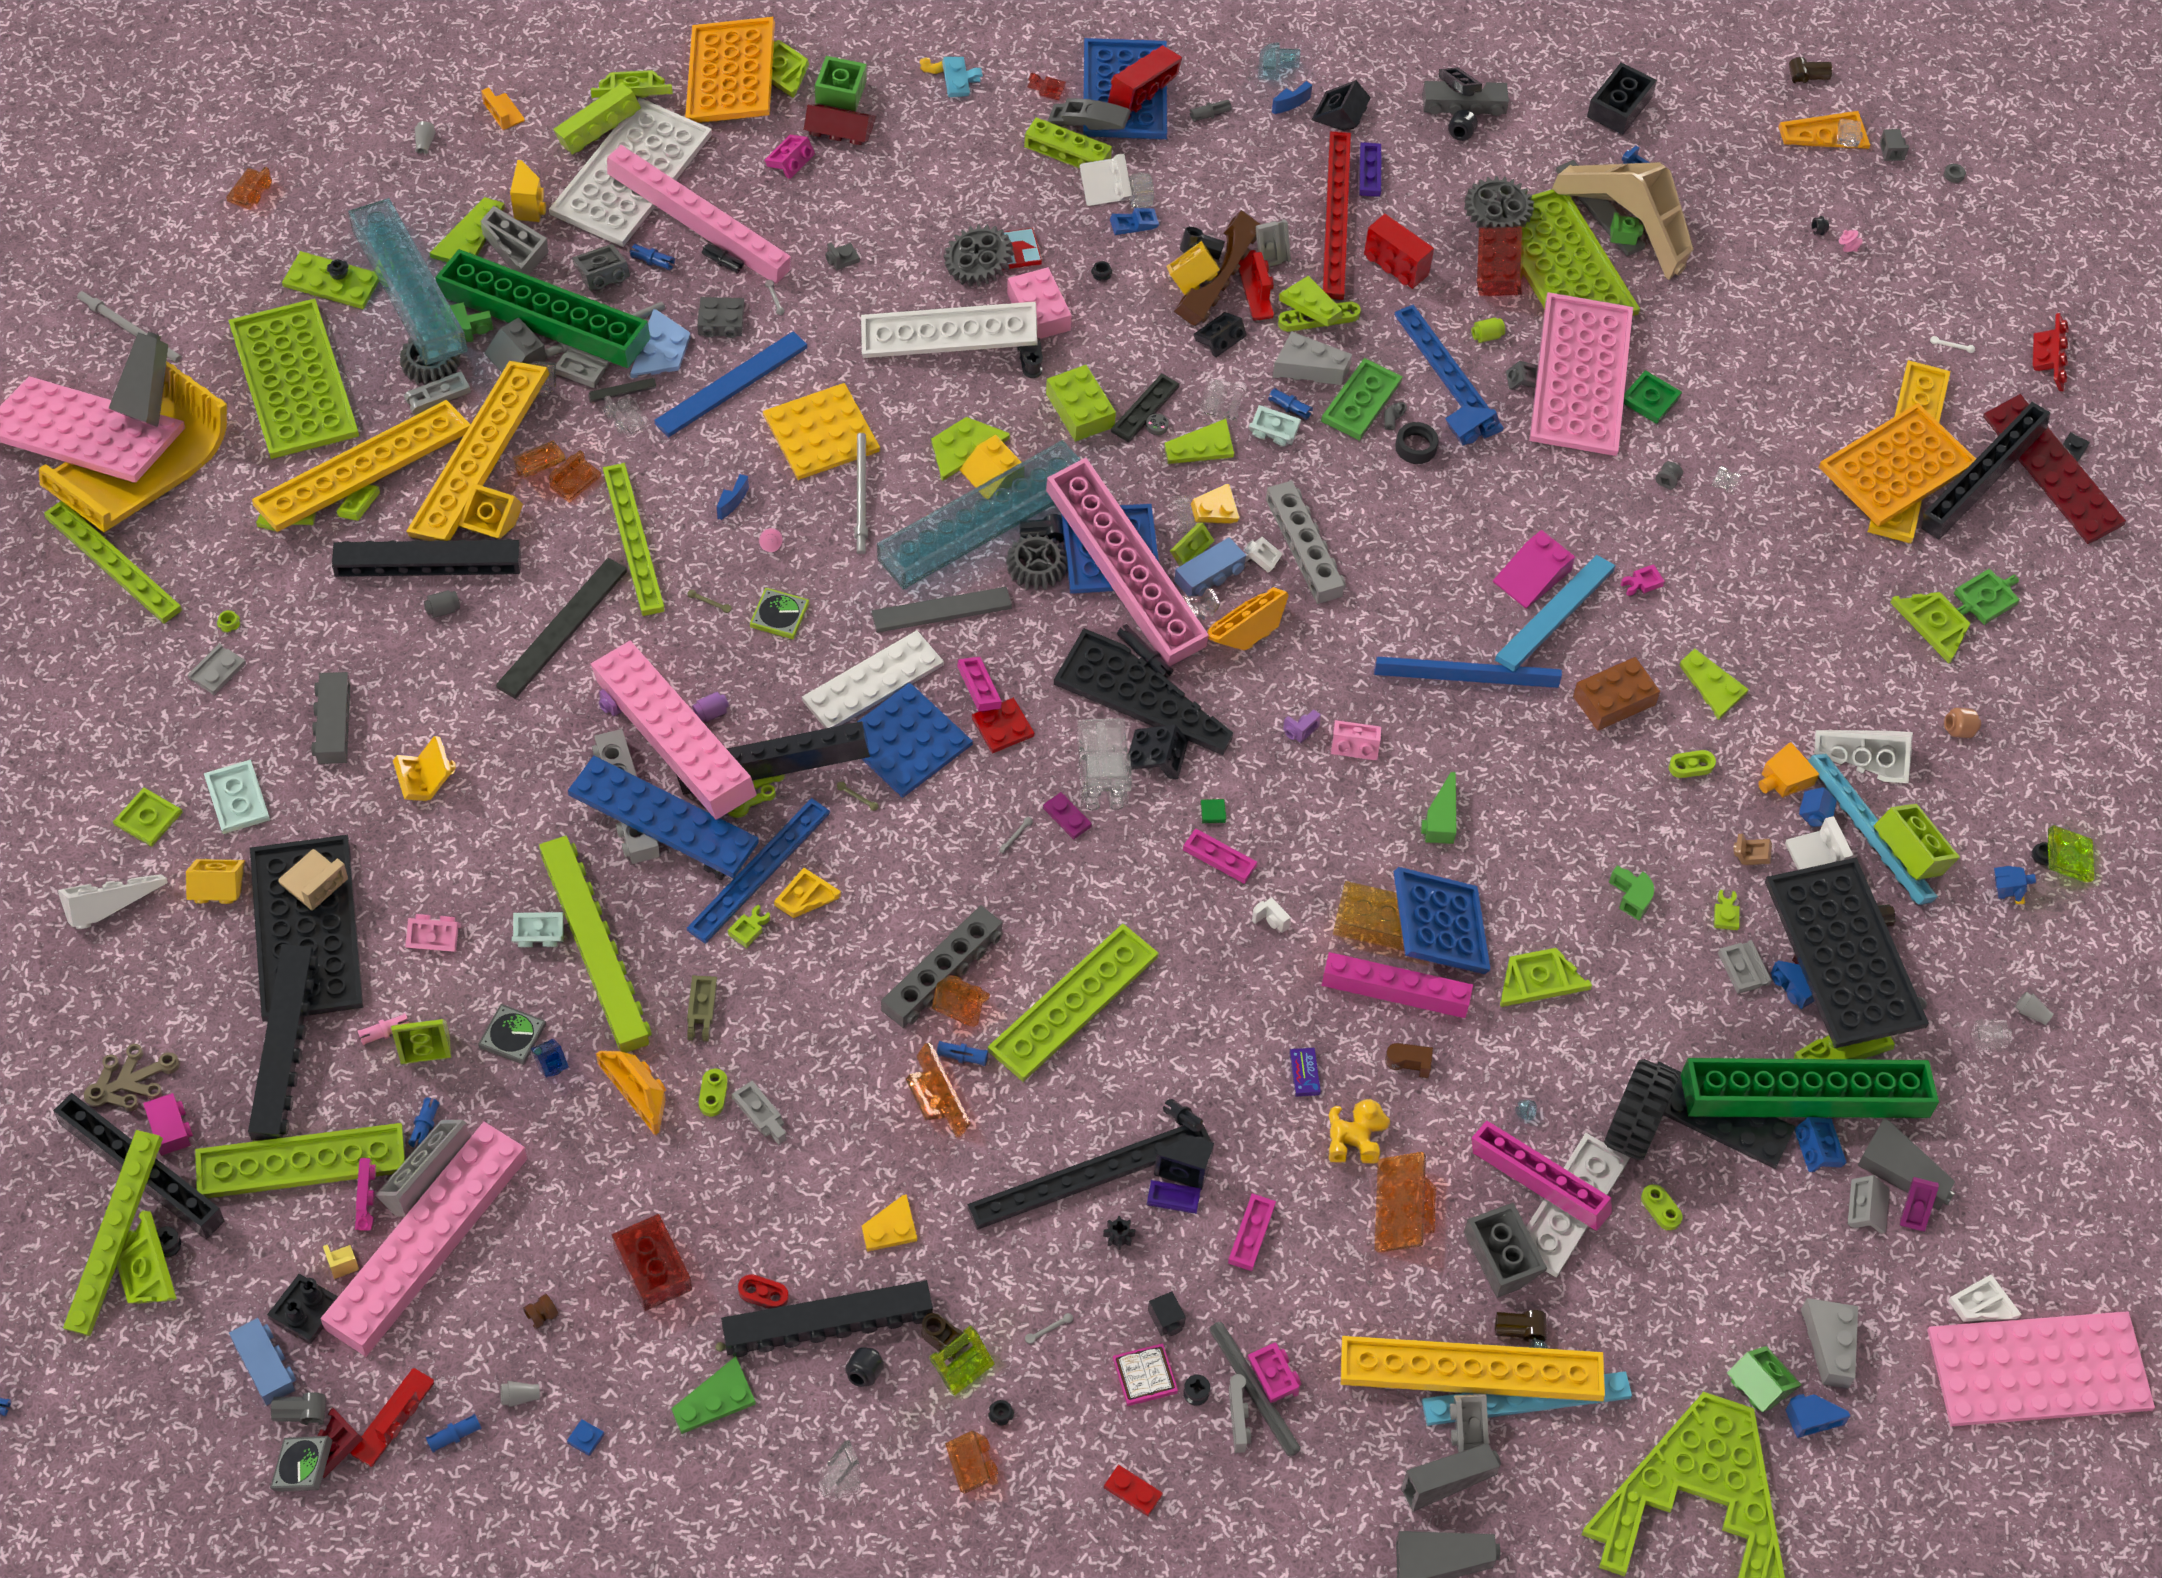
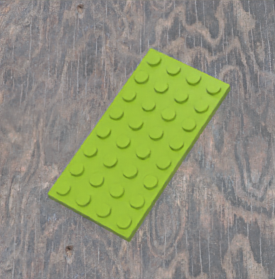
M1552 189L1534 194L1531 201H1534L1533 215L1530 222L1526 223V227L1520 226L1519 232L1512 229V234L1505 230L1503 235H1501L1497 231L1544 309L1546 296L1549 292L1633 307L1632 316L1639 315L1640 307L1570 195L1558 194Z
M315 298L228 320L271 459L359 437L356 422Z

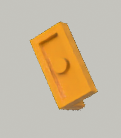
M489 87L481 90L483 104L502 130L525 121L523 115L506 93L495 96Z

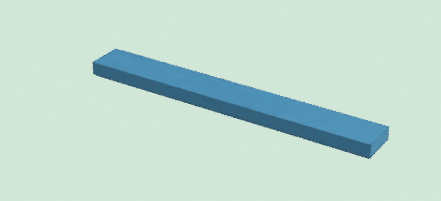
M1596 555L1496 655L1495 661L1515 671L1614 572L1616 565Z

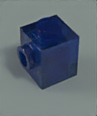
M554 1038L531 1048L538 1069L546 1078L558 1075L563 1070L569 1068L562 1048Z

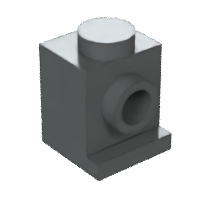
M1883 130L1880 146L1884 161H1904L1909 145H1906L1905 138H1902L1901 130Z

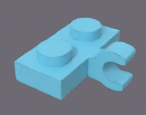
M944 57L942 60L948 97L969 96V83L980 82V77L983 76L982 69L973 68L966 71L964 57Z

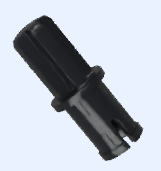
M706 244L703 247L702 254L717 262L718 266L723 265L736 274L740 271L738 269H742L744 266V261L728 254L727 250L722 251L711 244Z
M1169 1099L1165 1102L1171 1109L1163 1106L1164 1113L1173 1117L1177 1124L1185 1125L1194 1132H1199L1200 1129L1204 1128L1203 1119L1192 1113L1191 1108L1188 1106L1183 1107L1174 1099Z

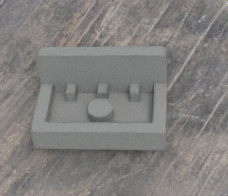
M1486 1394L1455 1395L1454 1403L1450 1404V1418L1455 1420V1430H1451L1452 1446H1456L1459 1453L1483 1444H1489Z

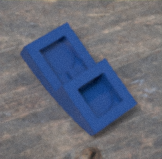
M1305 81L1294 92L1287 88L1284 89L1273 99L1272 113H1283L1308 101L1311 98L1312 84Z
M1134 208L1132 214H1112L1110 217L1114 235L1147 231L1159 226L1154 208Z
M739 474L733 491L723 490L717 504V519H724L741 503L749 489L748 476Z

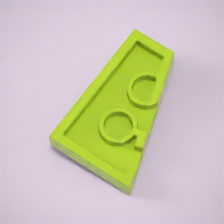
M1309 275L1279 293V301L1327 327L1342 318V309Z
M1695 648L1680 661L1679 666L1691 683L1696 686L1706 704H1709L1714 711V715L1718 720L1748 693V688Z

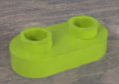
M1706 750L1678 753L1672 756L1668 768L1670 773L1677 778L1707 775L1713 771L1716 758L1711 752ZM1703 762L1707 766H1701L1699 763Z
M710 1069L705 1072L702 1078L699 1109L702 1114L709 1117L719 1115L724 1109L728 1080L726 1073L721 1069ZM714 1077L719 1079L716 1082L711 1081ZM709 1100L716 1101L714 1104L707 1103Z
M1656 1184L1646 1186L1641 1194L1642 1204L1661 1228L1665 1230L1677 1229L1683 1218L1681 1210L1663 1187ZM1655 1193L1659 1198H1653L1651 1194ZM1670 1213L1674 1218H1669L1666 1214Z

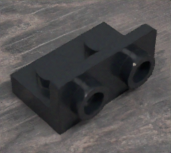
M1223 312L1194 333L1195 341L1210 346L1212 355L1216 358L1247 336L1242 318L1227 312Z

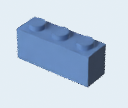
M1228 537L1176 568L1174 581L1190 599L1196 596L1201 597L1212 586L1223 584L1226 578L1232 574H1240L1245 567L1246 554Z
M256 1318L229 1332L232 1342L266 1406L271 1404L273 1397H284L295 1391L293 1382L296 1381V1378L290 1366L284 1368L281 1361L285 1357L279 1345L273 1347L270 1340L274 1336L267 1324L262 1326L260 1320Z

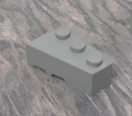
M495 206L481 220L483 236L513 270L529 275L549 252L546 237Z
M1291 332L1274 363L1273 378L1285 377L1293 378V380L1304 379L1319 383L1342 385L1350 370L1352 354Z
M1806 1298L1801 1312L1805 1319L1807 1333L1812 1343L1822 1384L1849 1389L1855 1379L1858 1306Z

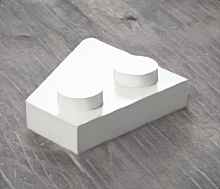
M1992 1275L1951 1296L1948 1300L1963 1322L2017 1320L2021 1316L2019 1310Z

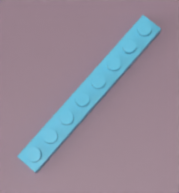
M1827 754L1812 755L1808 761L1819 773L1818 777L1824 782L1826 789L1838 800L1841 809L1852 818L1855 827L1866 836L1869 845L1876 849L1883 863L1890 867L1897 881L1904 885L1911 899L1918 905L1932 903L1938 896L1925 879L1916 880L1910 876L1901 860L1893 855V850L1879 837L1878 831L1873 826L1878 819Z
M1626 1371L1604 1374V1402L1631 1399L1632 1394ZM1460 1393L1423 1398L1422 1405L1427 1426L1455 1422V1420L1450 1418V1404L1454 1403V1396L1475 1395L1476 1393ZM1486 1394L1488 1418L1602 1403V1401Z

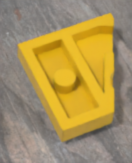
M1229 484L1194 498L1190 504L1195 522L1230 524L1236 523L1240 519Z
M803 868L775 899L774 906L792 918H796L839 899L841 891L806 868Z
M907 1194L899 1197L861 1226L867 1252L917 1241Z

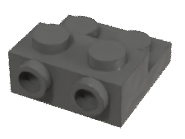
M613 244L572 257L574 266L580 272L582 281L589 290L602 289L607 284L622 282L630 277L627 261Z
M700 297L697 324L698 335L708 338L713 336H726L727 338L742 336L744 298Z

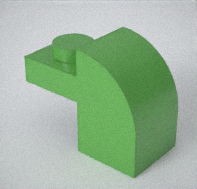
M464 302L442 307L447 331L450 336L458 341L473 342V334H485L493 330L489 311L467 315Z
M1617 865L1612 871L1609 883L1626 893L1622 898L1619 909L1640 921L1652 901L1654 895L1653 882L1643 871L1637 878L1631 871Z

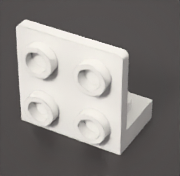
M1124 154L1115 155L1113 159L1080 164L1087 206L1124 201L1132 196Z
M1834 816L1825 818L1820 831L1787 839L1785 842L1798 870L1846 860L1854 856Z

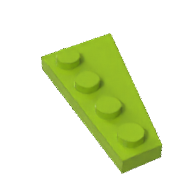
M484 197L429 253L430 257L448 262L458 249L478 256L487 240L482 234L481 220L493 206L503 211L505 204Z
M1828 1035L1823 1039L1815 1040L1795 1052L1794 1059H1865L1893 1050L1895 1043L1889 1036L1835 1049Z

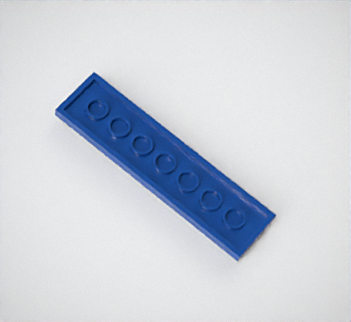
M596 756L591 758L568 789V796L733 879L759 843L758 837L720 818L715 820L710 813Z

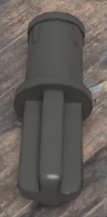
M1229 100L1213 104L1208 102L1204 106L1190 109V116L1193 122L1210 117L1213 119L1217 114L1230 111L1232 109Z

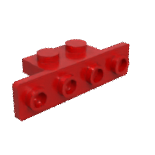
M1250 250L1244 260L1240 259L1238 262L1241 265L1238 270L1252 320L1271 319L1274 317V312L1270 302V291L1274 289L1272 276L1269 277L1268 261L1264 260L1262 252Z
M2056 313L2054 330L2034 333L2033 369L2035 371H2042L2054 368V381L2059 391H2064V383L2067 382L2065 366L2068 365L2065 349H2068L2066 333L2069 332L2067 320H2063L2061 313Z
M412 1368L361 1436L363 1440L350 1452L351 1455L372 1467L393 1438L398 1436L408 1418L416 1412L419 1403L434 1385V1380L416 1368Z

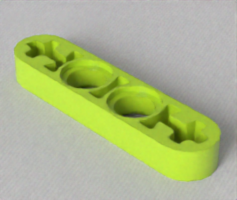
M1355 302L1336 303L1342 309V318L1331 325L1357 321L1361 313L1360 306ZM1297 310L1282 312L1278 319L1279 328L1286 332L1324 327L1325 325L1316 320L1312 322L1305 321L1303 318L1307 315Z

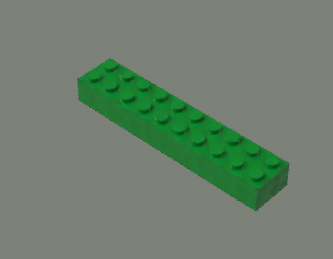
M461 249L456 251L435 277L438 293L441 297L457 303L464 302L465 306L480 312L489 311L491 316L508 323L520 318L534 333L625 368L630 367L650 340L647 320Z
M1687 1058L1680 1074L1688 1116L1931 1118L1939 1103L1929 1060Z

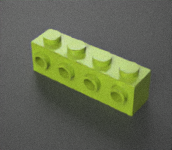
M621 83L555 127L553 131L560 144L573 155L583 150L592 141L598 140L608 130L617 127L626 118L632 117L641 109V106L633 91Z
M1037 117L1025 133L1024 147L1080 168L1079 166L1082 163L1111 159L1112 146Z

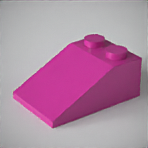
M1540 530L1522 546L1493 579V582L1527 609L1572 571L1575 556L1543 530Z

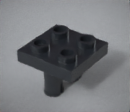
M298 1274L267 1316L271 1321L312 1344L324 1328L321 1317L338 1296L318 1285L313 1278H306Z

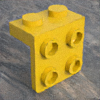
M434 736L418 757L396 755L393 759L402 794L406 800H431L451 773L445 748L442 745L441 738L438 736Z

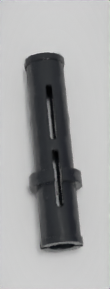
M1128 624L1123 625L1125 631L1120 628L1117 635L1147 662L1148 667H1151L1156 673L1159 672L1165 678H1168L1165 675L1166 673L1170 677L1173 673V668L1161 658V654L1158 651H1153Z

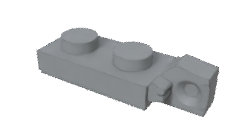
M750 1081L731 1094L732 1099L760 1133L765 1137L771 1135L778 1145L787 1140L786 1132L782 1128L784 1122L781 1114L753 1081Z

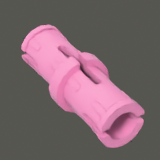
M406 1013L387 1021L382 1019L378 1021L379 1024L358 1030L359 1037L370 1034V1036L361 1038L362 1045L364 1046L383 1037L385 1039L390 1038L389 1035L393 1034L391 1026L401 1025L398 1023L406 1021L408 1019Z

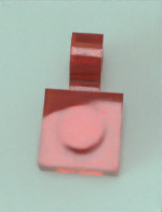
M1031 73L1028 78L1030 82L1027 87L1039 90L1040 96L1060 100L1066 82L1048 76L1043 80L1038 74Z

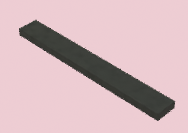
M607 558L496 684L497 689L516 699L627 573V568Z

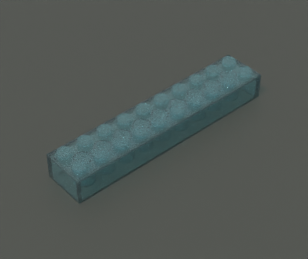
M390 198L349 210L348 214L352 231L425 366L468 352L462 327Z
M1061 440L878 542L877 560L904 590L1016 527L1020 521L1028 520L1055 505L1046 491L1047 477L1081 459Z

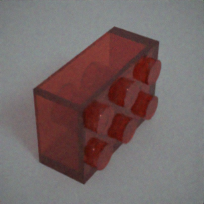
M1522 226L1479 228L1477 265L1479 295H1522L1524 256Z
M656 1214L611 1234L613 1247L644 1312L692 1291L691 1277L660 1214Z

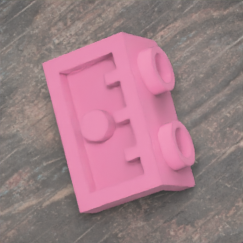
M1335 720L1331 754L1377 760L1381 727Z
M416 914L415 919L408 918L405 948L456 952L458 928H461V923L455 922V917L440 916V921L430 920L431 915Z

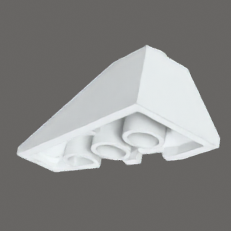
M1816 730L1814 754H1827L1836 763L1843 764L1847 762L1857 766L1856 771L1861 773L1868 770L1878 774L1877 779L1884 782L1909 783L1913 732Z
M161 874L128 879L127 885H123L122 882L109 881L102 885L103 888L91 887V884L61 889L58 890L68 923L72 927L76 926V929L91 927V923L99 922L167 884V878Z

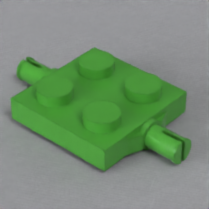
M1989 568L1955 589L1954 595L1964 604L1957 608V610L1962 615L1971 612L1984 625L2018 605L2020 599L2010 588L2019 582L2018 577L2012 575L2003 580L1996 576Z

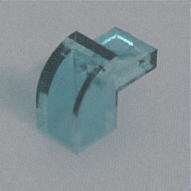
M1279 42L1266 45L1259 55L1258 79L1279 80L1280 68H1299L1300 49H1280Z

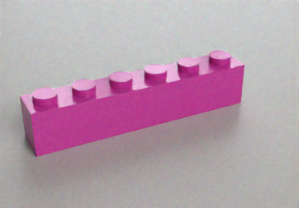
M1331 952L1328 953L1321 985L1461 1018H1466L1473 984Z
M1486 1120L1472 1137L1473 1154L1595 1231L1612 1214L1611 1197Z

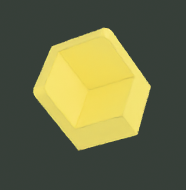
M328 1244L323 1246L334 1279L359 1270L351 1245L330 1252Z

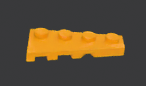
M1859 111L1780 122L1778 126L1783 143L1786 145L1869 149L1871 146Z

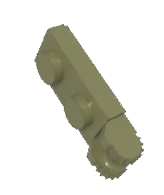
M692 975L687 1015V1040L693 1041L695 1037V1023L704 1024L702 1038L703 1041L709 1042L710 1026L713 1024L717 977Z

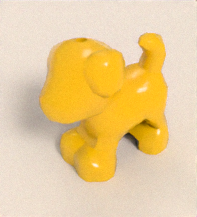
M1364 1099L1358 1102L1353 1109L1354 1122L1339 1119L1338 1115L1342 1110L1340 1106L1330 1108L1328 1115L1331 1123L1330 1138L1332 1140L1329 1148L1330 1162H1346V1145H1350L1359 1149L1362 1163H1378L1380 1148L1378 1143L1370 1141L1371 1133L1384 1131L1390 1125V1118L1385 1115L1381 1105L1372 1099Z

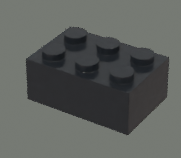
M1621 62L1591 99L1587 117L1623 135L1653 98L1657 80Z

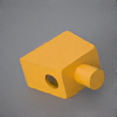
M1790 742L1767 761L1762 771V775L1765 778L1760 780L1758 785L1763 793H1768L1775 789L1783 798L1814 786L1819 773L1793 743Z

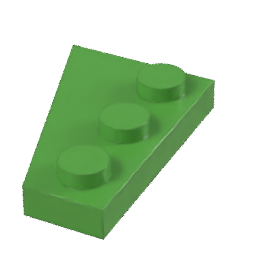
M735 1356L671 1409L679 1430L683 1434L753 1406L756 1403Z

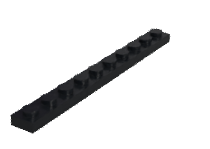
M1184 1125L967 1204V1209L978 1230L1154 1166L1159 1149L1188 1136L1204 1137L1210 1142L1211 1139L1205 1127L1200 1129L1199 1132H1194Z

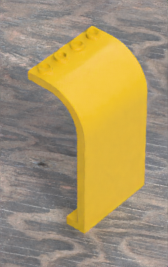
M166 361L160 415L184 421L185 429L136 483L65 462L55 469H52L47 464L39 468L40 485L97 528L106 532L190 478L213 458L225 436L227 404L209 392L207 388L195 382L190 376L181 372L175 365Z

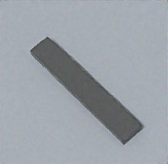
M1571 160L1556 167V172L1559 174L1570 165H1579L1575 160ZM1578 197L1610 236V226L1614 212L1618 213V211L1608 200ZM1639 237L1636 245L1616 243L1626 256L1645 249V243Z
M1007 587L876 609L872 610V617L876 633L1008 610L1012 609V604Z

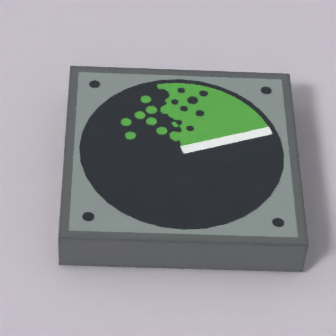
M500 1004L478 1046L481 1049L524 1065L545 1028L546 1021Z
M328 1436L284 1438L270 1488L278 1492L319 1490L333 1440Z

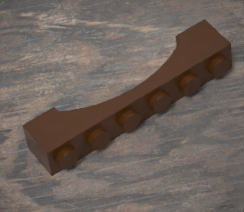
M1240 210L1232 218L1223 232L1226 235L1227 245L1224 261L1218 275L1203 288L1198 290L1191 288L1182 297L1174 310L1177 315L1194 326L1200 321L1204 323L1210 316L1211 312L1208 310L1211 306L1214 307L1220 300L1221 296L1218 294L1221 290L1224 291L1231 282L1228 278L1230 275L1233 276L1241 265L1238 262L1240 259L1244 260L1250 252L1248 248L1250 243L1253 245L1257 240L1256 226L1261 224L1243 210Z

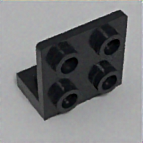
M1176 725L1136 729L1125 767L1129 770L1160 767L1169 779L1176 780L1179 778L1188 739Z

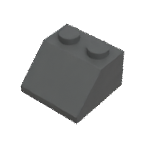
M520 318L501 327L484 352L501 373L509 361L537 366L546 361L544 344Z

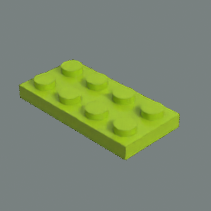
M300 251L282 281L283 287L364 309L381 279V273L349 265L347 276L336 280L327 271V265L331 264L333 260Z

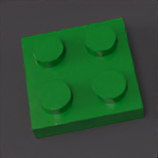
M1645 370L1625 392L1623 404L1658 424L1680 399L1682 391Z

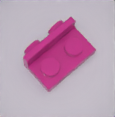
M790 134L764 161L767 167L783 169L785 176L791 179L815 155V151L808 137Z
M1276 1342L1248 1354L1247 1359L1270 1403L1290 1394H1293L1294 1397L1299 1395L1300 1378L1296 1371L1291 1372L1288 1366L1290 1362L1284 1349H1279Z

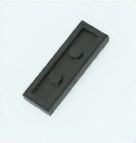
M655 378L590 391L588 398L591 403L655 389Z

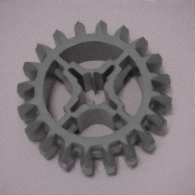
M435 331L432 334L424 332L422 336L416 334L415 339L409 338L408 343L403 344V350H400V366L403 373L408 375L410 381L415 379L417 385L422 381L426 385L429 381L434 382L450 376L452 373H457V367L460 366V351L457 348V344L452 342L450 336L445 337L443 332L439 335H436ZM446 354V358L442 361V356ZM418 355L417 360L414 362L413 359Z
M1039 533L1035 537L1028 534L1027 539L1020 536L1018 542H1013L1012 548L1008 550V557L1006 558L1008 574H1011L1012 581L1017 580L1019 586L1025 583L1026 589L1034 585V589L1037 591L1039 586L1042 585L1043 589L1046 590L1048 583L1054 587L1056 581L1061 582L1062 576L1066 574V550H1063L1062 543L1057 544L1055 538L1049 540L1047 534L1044 537H1040ZM1048 556H1051L1053 558V560L1055 561L1054 564L1050 562ZM1020 558L1026 563L1025 567L1020 563Z

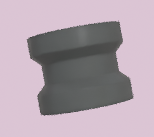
M1667 461L1661 467V471L1658 472L1655 480L1659 485L1672 490L1676 487L1677 480H1680L1683 476V470L1678 464Z

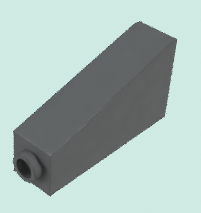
M148 331V334L145 335L138 332L109 409L158 427L168 344L160 341L161 336Z
M1884 1118L1859 1161L1858 1166L1907 1193L1909 1192L1913 1177L1936 1182L1939 1188L1933 1207L1940 1210L1943 1203L1949 1205L1955 1194L1951 1190L1955 1181L1889 1120Z
M1488 1443L1407 1470L1401 1490L1414 1512L1497 1475L1501 1461L1497 1452L1491 1450Z
M1399 1531L1396 1537L1397 1578H1457L1493 1569L1496 1560H1500V1544H1496L1495 1534Z

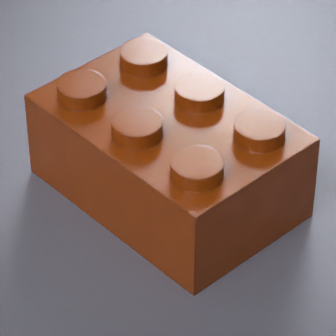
M1633 657L1577 682L1573 697L1596 730L1599 731L1655 706L1660 690L1638 659Z

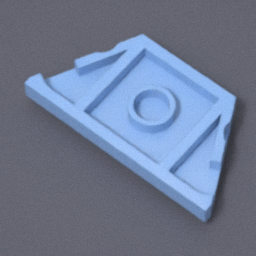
M653 309L648 323L650 340L635 359L630 373L631 378H638V375L649 373L655 375L665 371H678L691 338L690 332L658 310Z

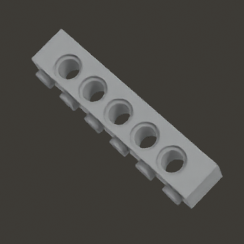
M1293 481L1267 487L1266 502L1316 603L1320 604L1342 597L1343 590L1346 587L1344 577L1339 575L1336 561L1333 557H1330L1327 543L1321 539L1318 525L1313 523L1310 509L1302 501L1300 489L1295 487Z
M622 729L594 736L596 744L592 746L594 756L637 777ZM620 821L615 824L618 837H624L625 843L621 844L624 856L630 857L632 864L660 857L656 839Z

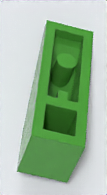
M1450 772L1429 807L1426 819L1421 820V834H1425V842L1454 844L1456 836V772Z

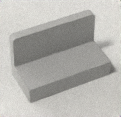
M1874 1175L1851 1180L1848 1225L1854 1228L1871 1225L1879 1233H1885L1890 1190L1889 1187Z

